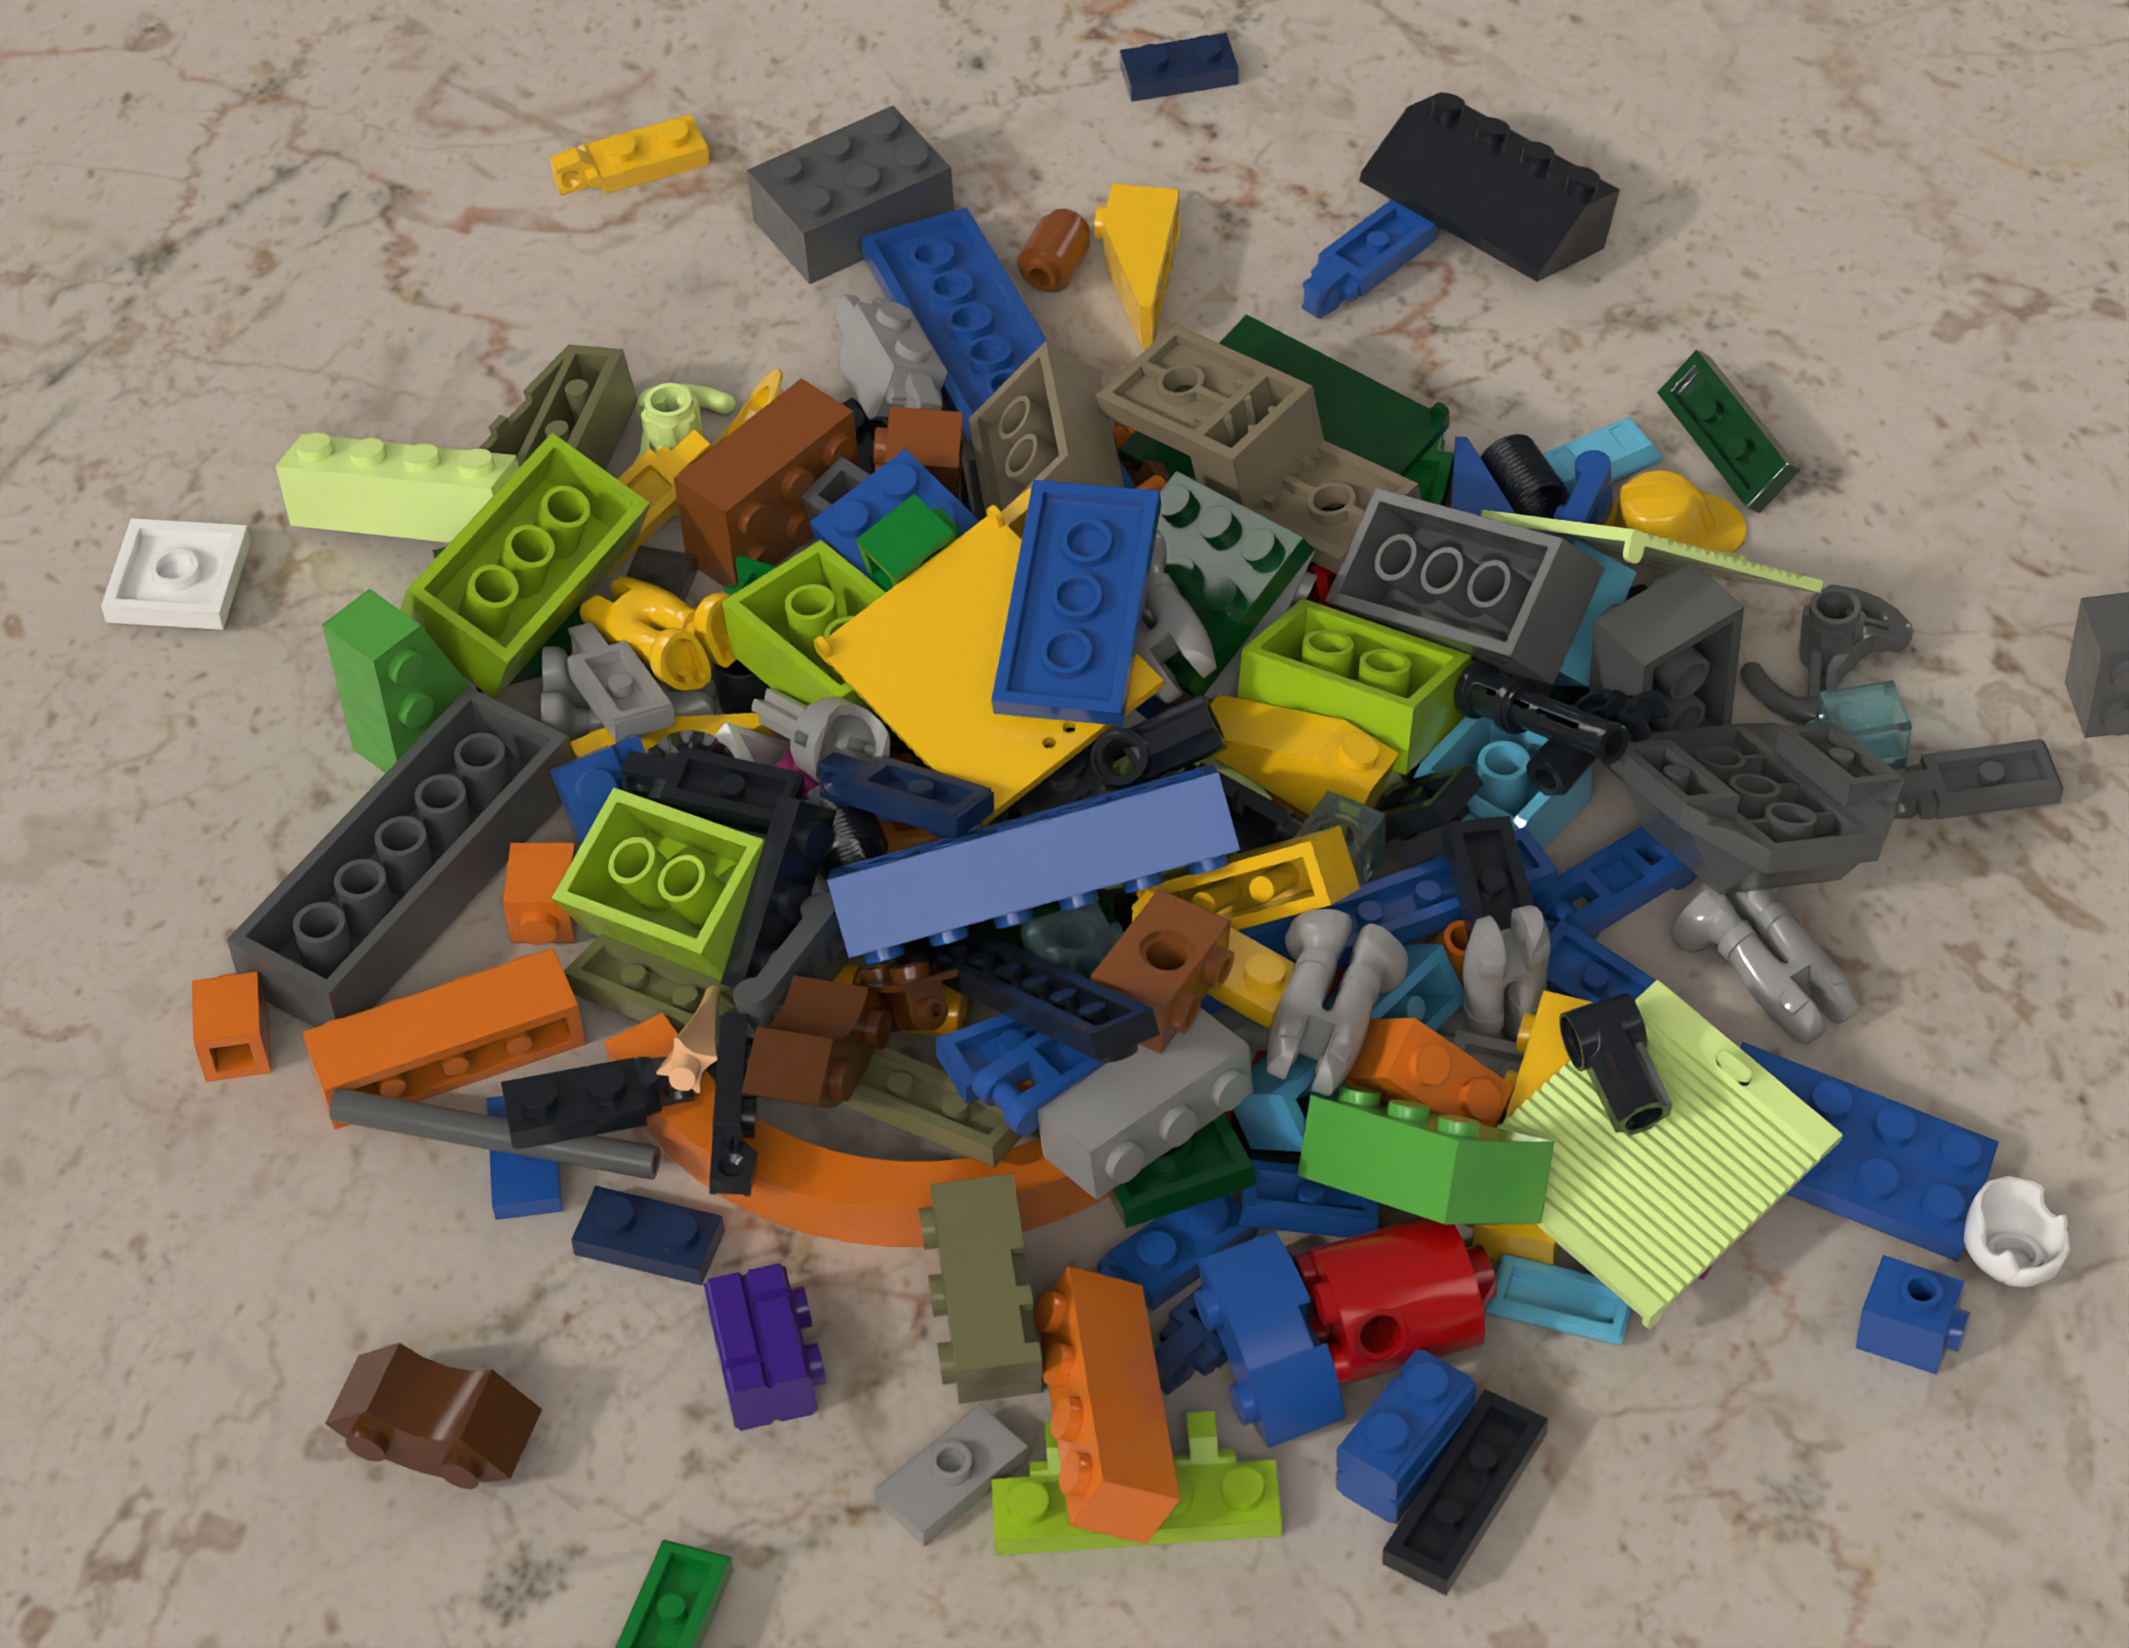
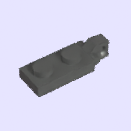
M2042 739L1921 755L1920 763L1906 767V772L1899 773L1905 778L1894 819L1913 818L1917 814H1919L1920 819L1932 820L1934 817L1936 819L2055 804L2060 803L2064 788L2045 741H2042Z

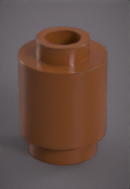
M1056 209L1039 220L1017 261L1020 274L1032 287L1046 292H1059L1069 285L1090 247V228L1086 220L1080 214L1069 209Z

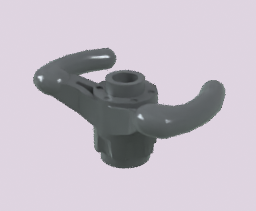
M1829 585L1821 589V593H1815L1812 596L1810 604L1804 605L1798 651L1801 663L1810 670L1808 697H1795L1782 690L1769 678L1761 665L1756 662L1746 663L1742 667L1740 675L1753 696L1770 710L1789 720L1803 724L1825 723L1836 715L1838 708L1836 687L1844 676L1855 669L1858 662L1872 651L1898 652L1904 650L1912 639L1913 627L1897 608L1880 597L1857 588ZM1821 675L1826 677L1825 686H1820Z

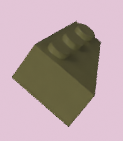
M568 344L525 388L523 392L526 400L508 418L499 415L488 426L491 436L478 449H485L491 453L516 455L520 467L551 433H554L602 469L606 470L638 400L623 349Z
M1014 1174L931 1184L932 1206L919 1208L924 1250L938 1248L941 1274L928 1275L933 1317L947 1315L950 1341L937 1343L942 1385L956 1383L959 1404L1042 1393V1355L1040 1342H1037L1033 1316L1034 1303L1031 1284L1029 1285L1025 1245Z

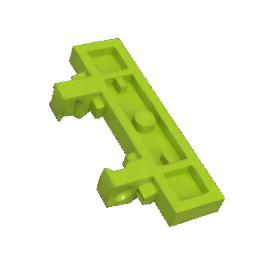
M1215 1411L1186 1412L1189 1455L1173 1456L1180 1501L1147 1545L1282 1536L1276 1459L1237 1462L1235 1448L1218 1449ZM1045 1422L1047 1461L1030 1462V1476L991 1479L996 1556L1146 1545L1070 1526L1065 1494L1061 1492L1059 1487L1061 1465L1057 1439L1051 1433V1422Z

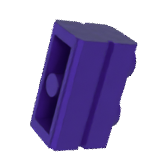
M780 1263L750 1269L746 1275L737 1272L709 1278L704 1284L735 1428L743 1431L772 1424L774 1419H779L783 1422L813 1415L815 1410H817L814 1386L826 1384V1378L818 1343L804 1345L801 1329L812 1327L811 1314L804 1286L791 1289L786 1267Z

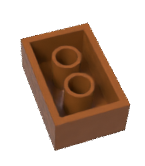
M801 378L674 478L687 563L726 588L728 585L737 586L739 584L735 560L738 555L763 563L777 565L796 548L807 544L814 537L801 496L840 456L859 467L853 410Z

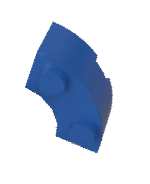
M1276 1231L1198 1259L1202 1289L1194 1292L1196 1308L1205 1328L1208 1331L1216 1329L1227 1354L1236 1384L1229 1386V1395L1241 1424L1246 1426L1253 1423L1267 1448L1344 1420L1343 1401L1327 1343L1321 1344L1309 1325L1306 1303L1310 1302L1311 1299L1288 1251Z

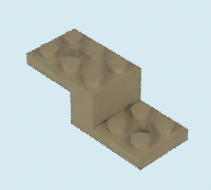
M1177 324L1170 327L1095 395L1100 414L1189 455L1197 482L1304 537L1315 550L1311 562L1336 574L1340 569L1376 488L1421 500L1418 483L1324 440L1312 385ZM1176 390V391H1184V392H1176V393H1174V392H1171V391ZM1345 504L1343 508L1336 511L1325 512L1321 510L1323 508H1338Z

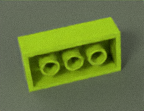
M551 433L406 590L400 611L425 629L464 678L493 699H496L636 542L651 503L557 435Z

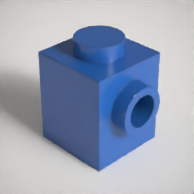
M1883 1255L1862 1308L1856 1348L1937 1375L1946 1349L1959 1352L1968 1328L1971 1312L1959 1309L1965 1281Z

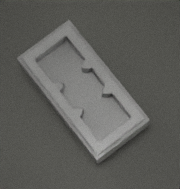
M979 1404L875 1488L877 1502L925 1546L992 1491L991 1479L1007 1478L1029 1460L1028 1446L985 1407Z

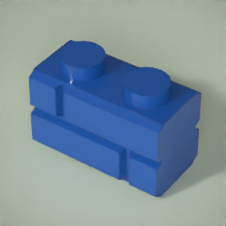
M1416 1349L1401 1367L1400 1377H1394L1338 1446L1336 1466L1339 1469L1336 1472V1489L1346 1498L1388 1523L1396 1524L1413 1503L1474 1407L1476 1382L1467 1374L1425 1350Z

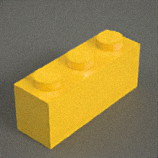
M1339 825L1228 856L1229 864L1227 866L1212 871L1190 875L1189 870L1185 868L1163 875V883L1136 891L1139 899L1147 890L1155 893L1160 889L1231 920L1230 927L1235 930H1241L1330 906L1359 890L1360 886L1341 826Z

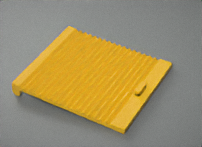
M991 505L986 509L987 517L826 639L820 635L813 640L817 654L829 666H832L837 674H840L844 682H847L851 689L856 691L869 707H872L876 715H879L883 722L888 724L893 732H896L900 740H903L908 748L912 749L915 755L920 757L930 770L991 788V791L994 792V813L981 821L983 826L991 822L1090 745L1101 734L1114 726L994 714L991 699L1022 539L1005 523L1003 514L995 505ZM1135 653L1124 717L1165 686L1164 680L1137 653ZM1067 728H1074L1075 730H1074V731H1068V732H1067L1066 729H1067Z

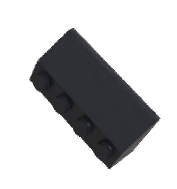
M1443 92L1436 93L1407 106L1361 171L1359 179L1361 183L1536 282L1604 249L1620 189L1600 179L1599 174L1594 170L1576 166L1556 155L1550 146L1523 137L1511 130L1509 125L1503 120L1487 117L1465 105V101L1461 97Z

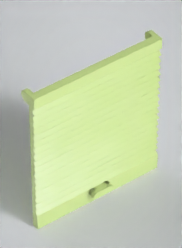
M1482 510L1481 513L1482 517L1563 539H1577L1607 556L1675 573L1694 562L1711 578L1821 593L1823 580L1746 560V555L1721 551L1716 553L1704 550V548L1667 540V538L1648 535V533L1634 529Z
M1658 979L1635 1000V1003L1639 1008L1646 1029V1050L1672 1102L1669 1116L1656 1123L1652 1129L1634 1135H1629L1625 1132L1615 1133L1587 1071H1578L1570 1060L1568 1064L1563 1065L1558 1073H1554L1551 1079L1542 1085L1540 1090H1536L1531 1098L1526 1099L1521 1107H1517L1512 1115L1507 1116L1504 1122L1496 1127L1554 1141L1541 1224L1536 1225L1643 1318L1642 1324L1647 1329H1651L1662 1317L1663 1310L1838 1145L1843 1137L1841 1132ZM1740 1081H1741V1082H1747L1748 1085L1743 1086V1085H1740L1739 1083H1740Z

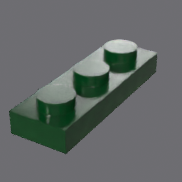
M1696 349L1657 392L1747 508L1761 513L1800 471V468L1709 355Z

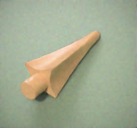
M710 986L706 989L697 1011L674 1038L673 1050L657 1070L658 1075L669 1076L671 1086L679 1091H687L692 1088L696 1093H700L703 1072L709 1065L717 1061L716 1018L721 991L717 986Z

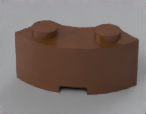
M793 975L787 998L777 1017L766 1027H756L742 1093L819 1108H833L842 1102L849 1101L869 1065L874 1050H882L888 1043L892 1025L891 1013L887 1010L889 1002L869 987Z
M399 1342L358 1355L325 1424L345 1437L349 1450L363 1459L376 1462L386 1459L421 1473L444 1478L454 1486L474 1489L478 1486L479 1482H496L511 1479L542 1408L493 1369L468 1371L447 1367L422 1357Z

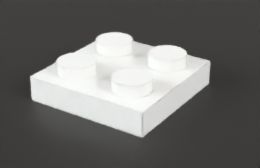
M131 518L101 604L105 622L224 630L251 544L247 525Z

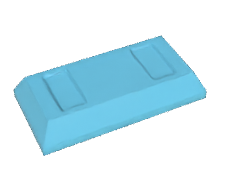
M1630 417L1542 453L1567 488V501H1569L1577 484L1575 478V459L1585 451L1599 450L1609 456L1612 471L1609 484L1663 460V456Z
M1503 1253L1495 1278L1497 1297L1488 1301L1486 1313L1497 1318L1606 1344H1623L1632 1308L1597 1277L1590 1273Z

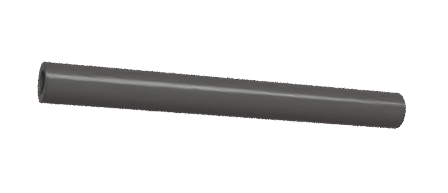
M337 1088L330 1104V1118L336 1122L650 1180L656 1178L661 1162V1148L659 1146L599 1135L516 1150V1148H512L508 1120L506 1118Z

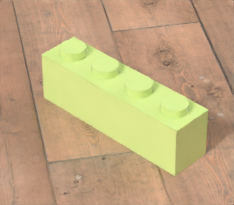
M325 433L301 434L275 466L290 526L450 543L519 469L516 455L491 453L485 449L460 450L440 448L428 443L410 445L382 442L377 438L360 440L331 437Z

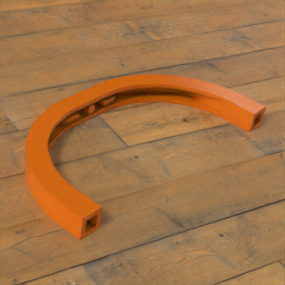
M1266 790L1271 796L1272 801L1286 809H1291L1297 815L1313 823L1307 834L1329 829V827ZM1353 834L1349 840L1345 838V842L1360 886V862L1355 835ZM1348 964L1337 968L1334 979L1328 987L1325 999L1339 987ZM663 1012L604 1041L608 1062L633 1057L635 1059L637 1057H651L652 1059L655 1057H667L674 1048V1038L678 1033ZM1257 1051L1251 1068L1267 1054V1051ZM705 1070L702 1075L700 1093L694 1091V1101L663 1106L661 1112L646 1117L647 1126L644 1127L672 1159L696 1180L709 1188L716 1082ZM1233 1110L1224 1112L1230 1124L1232 1113H1234ZM757 1116L755 1138L744 1137V1141L758 1153L757 1172L751 1196L717 1193L729 1202L766 1220L803 1233L848 1243L884 1247H924L919 1208L932 1206L931 1184L1014 1174L1022 1232L1068 1217L1109 1197L1107 1193L1098 1200L1094 1199L1044 1158L1041 1138L1013 1147L996 1167L970 1157L942 1161H893L865 1158L829 1150L798 1139L769 1125Z

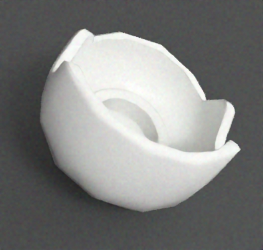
M2005 1176L1987 1181L1975 1196L1966 1217L1964 1243L1976 1265L1996 1281L2007 1286L2026 1288L2053 1279L2071 1252L2068 1231H2066L2068 1226L2067 1216L2065 1214L2054 1215L2047 1209L2044 1203V1188L2042 1185L2030 1180Z

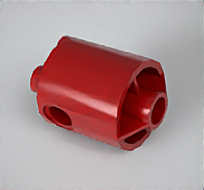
M1420 1217L1311 1248L1307 1252L1293 1256V1263L1308 1295L1310 1294L1313 1304L1314 1314L1308 1315L1309 1325L1321 1344L1327 1343L1339 1386L1400 1370L1416 1349H1423L1433 1356L1441 1358L1479 1347L1485 1341L1484 1309L1490 1299L1497 1297L1495 1274L1484 1247L1478 1244L1466 1248L1455 1224H1442Z

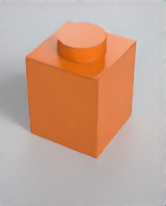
M575 843L510 844L502 904L511 943H530L533 945L575 943L577 922L551 899L576 855Z
M258 972L223 974L213 978L192 980L193 1043L205 1081L210 1082L271 1073L269 1010Z

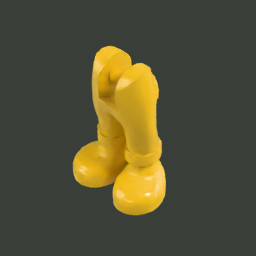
M619 575L610 582L611 593L615 599L614 603L600 595H594L583 603L579 610L580 618L584 624L592 622L608 645L627 641L641 662L653 671L656 678L674 689L682 691L701 689L709 683L711 679L709 660L724 668H727L736 661V658L731 653L722 601L731 595L724 592L713 593L703 598L698 607L695 608L688 606L675 594L662 587Z

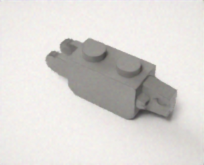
M842 294V297H839V302H837L835 314L837 326H840V331L844 336L839 350V368L870 420H888L890 406L941 410L943 405L940 391L948 372L910 308L892 302L890 299L875 298L874 301L872 300V304L862 303L860 298H857V295Z

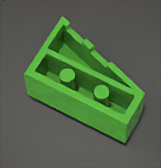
M368 589L322 624L352 748L384 773L402 757L467 687L472 688L419 623L371 589Z
M1341 1085L1339 1095H1310L1297 1176L1442 1224H1541L1554 1141L1482 1125L1481 1122L1467 1117L1431 1113L1430 1106L1418 1102L1396 1099L1389 1100V1103L1380 1101L1381 1091L1363 1086Z

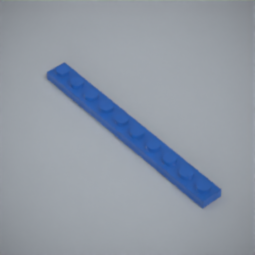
M1526 827L1514 830L1531 896L1533 897L1556 888L1559 870ZM1446 855L1363 884L1359 890L1338 902L1319 908L1344 912L1350 916L1352 921V930L1344 951L1337 962V968L1348 964L1359 931L1368 924L1373 923L1385 928L1401 944L1445 929L1454 921L1463 920ZM1300 914L1237 930L1296 963L1286 949L1285 935L1292 921ZM1206 994L1201 1001L1200 1008L1208 1014H1212L1229 1007ZM1002 1014L937 1037L936 1057L964 1102L969 1103L980 1099L972 1091L973 1081L979 1072L991 1062L1038 1033V1031ZM1027 1077L1026 1079L1022 1080V1081L1019 1082L1018 1084H1021V1083H1024V1082H1026V1081H1029L1030 1079Z

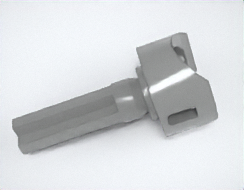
M773 688L766 689L764 700H753L752 711L761 715L759 723L790 739V751L795 765L806 776L819 783L820 768H818V762L833 752L872 764L884 756L889 757L890 737L885 726L869 710L852 701L838 696L825 697L807 706Z

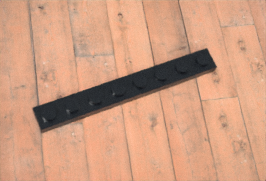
M969 925L970 929L968 930L970 936L939 946H931L929 937H923L905 942V954L892 958V960L902 965L929 960L931 970L957 969L959 975L941 980L942 985L1099 1062L1109 1063L1128 1058L1138 1051L1137 1044L1160 1035L1153 1008Z

